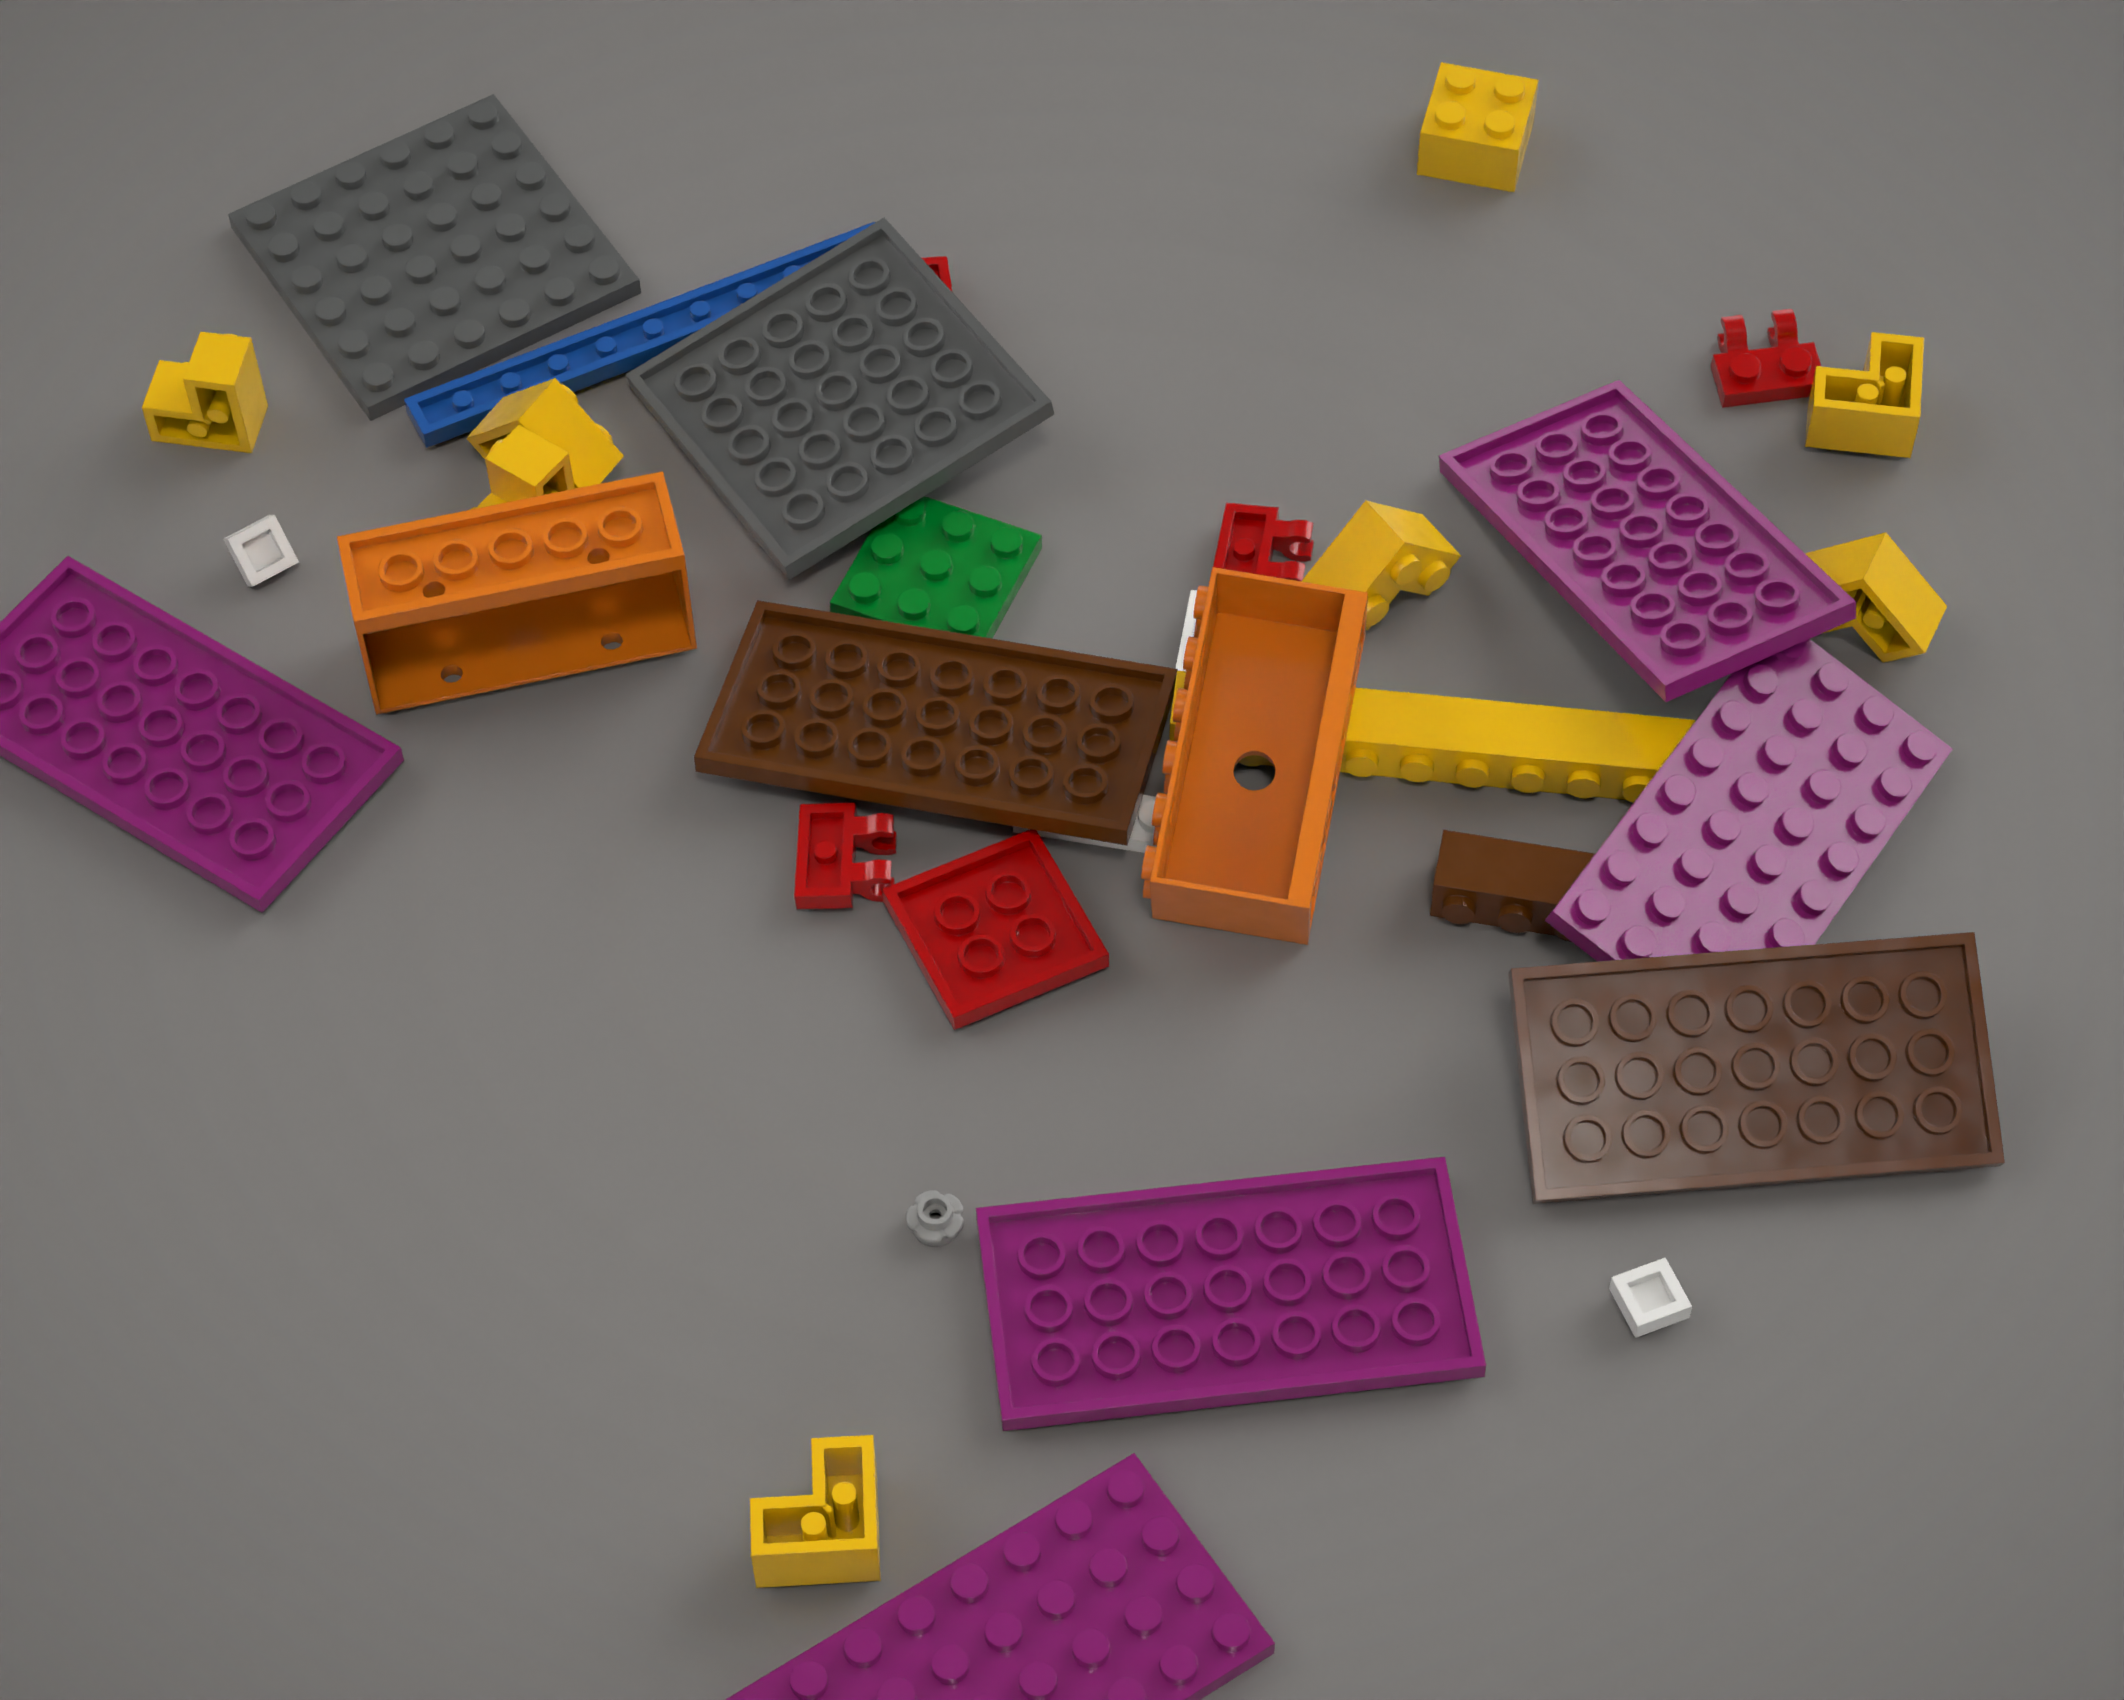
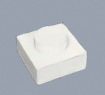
M268 515L223 539L249 587H253L299 563L275 515Z
M1666 1257L1611 1277L1609 1290L1635 1338L1690 1318L1692 1305Z

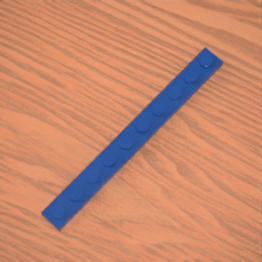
M875 222L405 398L406 412L425 447L428 448L474 430L495 405L507 395L556 378L560 384L575 392L633 370Z

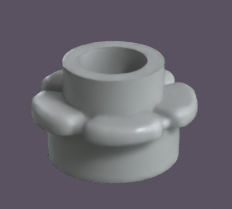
M936 1190L923 1192L916 1197L915 1205L907 1209V1226L910 1230H913L915 1237L927 1246L941 1247L947 1245L956 1238L964 1225V1219L961 1217L963 1205L958 1198L949 1193L942 1195ZM937 1212L941 1217L939 1219H931L930 1215Z

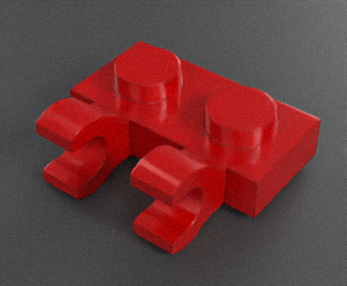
M1793 309L1772 311L1771 317L1774 327H1769L1767 330L1771 347L1748 350L1747 331L1743 316L1721 317L1724 333L1717 336L1721 353L1713 354L1711 371L1722 408L1810 397L1816 366H1821L1814 342L1799 344L1797 321Z
M1226 502L1213 567L1302 581L1306 565L1301 562L1311 561L1314 540H1311L1313 522L1300 519L1291 521L1279 520V507ZM1273 551H1280L1285 557L1294 561L1271 562Z
M855 803L800 804L794 889L796 908H853V894L862 895L871 901L883 902L882 889L895 884L894 877H891L892 862L877 859L855 863L856 847L863 848L875 855L895 854L897 832L893 831L894 815L877 813L869 816H858Z

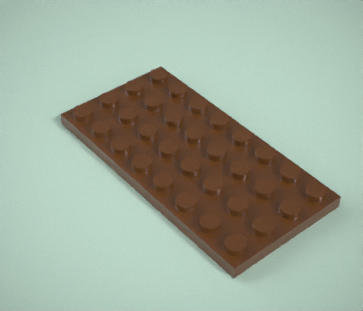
M757 600L694 755L696 772L1127 846L1173 702L1178 669Z
M1975 932L1511 968L1508 972L1533 1204L1997 1167L2005 1163Z

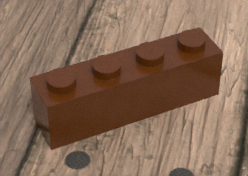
M1443 829L1433 884L1430 916L1445 918L1456 924L1471 922L1501 927L1512 933L1528 931L1553 935L1562 940L1572 942L1548 924L1545 919L1595 853Z

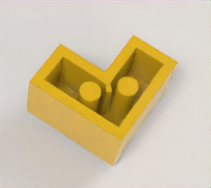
M200 331L189 362L180 363L159 360L142 405L151 441L244 453L253 452L268 403L251 337Z
M1871 332L1863 371L1816 366L1808 403L1805 447L1911 458L1921 414L1924 337Z
M556 378L503 397L466 438L485 459L491 447L498 440L505 439L518 425H521L569 452L575 489L601 484L624 457L613 444L609 432L589 417L578 404V399L573 391L560 384Z
M518 425L505 439L498 440L485 457L491 493L477 507L471 509L575 489L569 452L525 427Z
M1365 500L1301 582L1368 592L1366 630H1369L1371 626L1377 624L1386 616L1389 611V604L1400 590L1429 596L1433 591L1439 589L1448 580L1451 573L1450 569L1461 555L1423 514Z
M1886 532L1805 553L1856 601V618L1824 633L1853 627L1883 663L1926 653L1947 605Z
M874 1436L811 1438L813 1495L750 1498L751 1559L756 1588L881 1581L877 1465Z

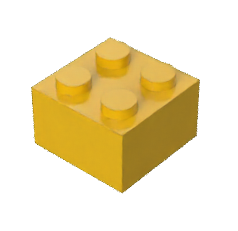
M1441 62L1420 131L1417 175L1515 192L1534 123L1539 80Z

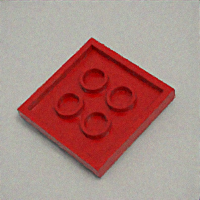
M1027 830L882 889L883 903L954 1030L1109 967V953L1037 830Z

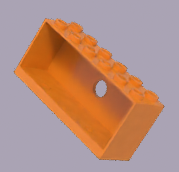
M663 471L337 536L353 621L376 715L697 649L685 554ZM611 642L621 644L616 649L604 648L606 644ZM450 675L461 676V678L455 682L444 681V679Z
M1212 567L1209 586H1198L1193 618L1196 619L1194 637H1188L1183 662V670H1186L1184 689L1178 688L1174 704L1173 721L1176 722L1174 741H1167L1162 773L1166 774L1163 793H1157L1153 809L1152 826H1155L1153 845L1155 846H1146L1141 879H1144L1143 898L1151 899L1153 919L1308 945L1364 646L1368 592ZM1259 755L1272 763L1275 769V776L1267 787L1260 790H1249L1242 787L1236 781L1234 769L1237 763L1244 757Z

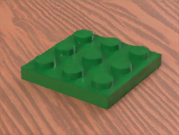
M923 496L872 528L830 601V612L993 638L1042 549V535Z

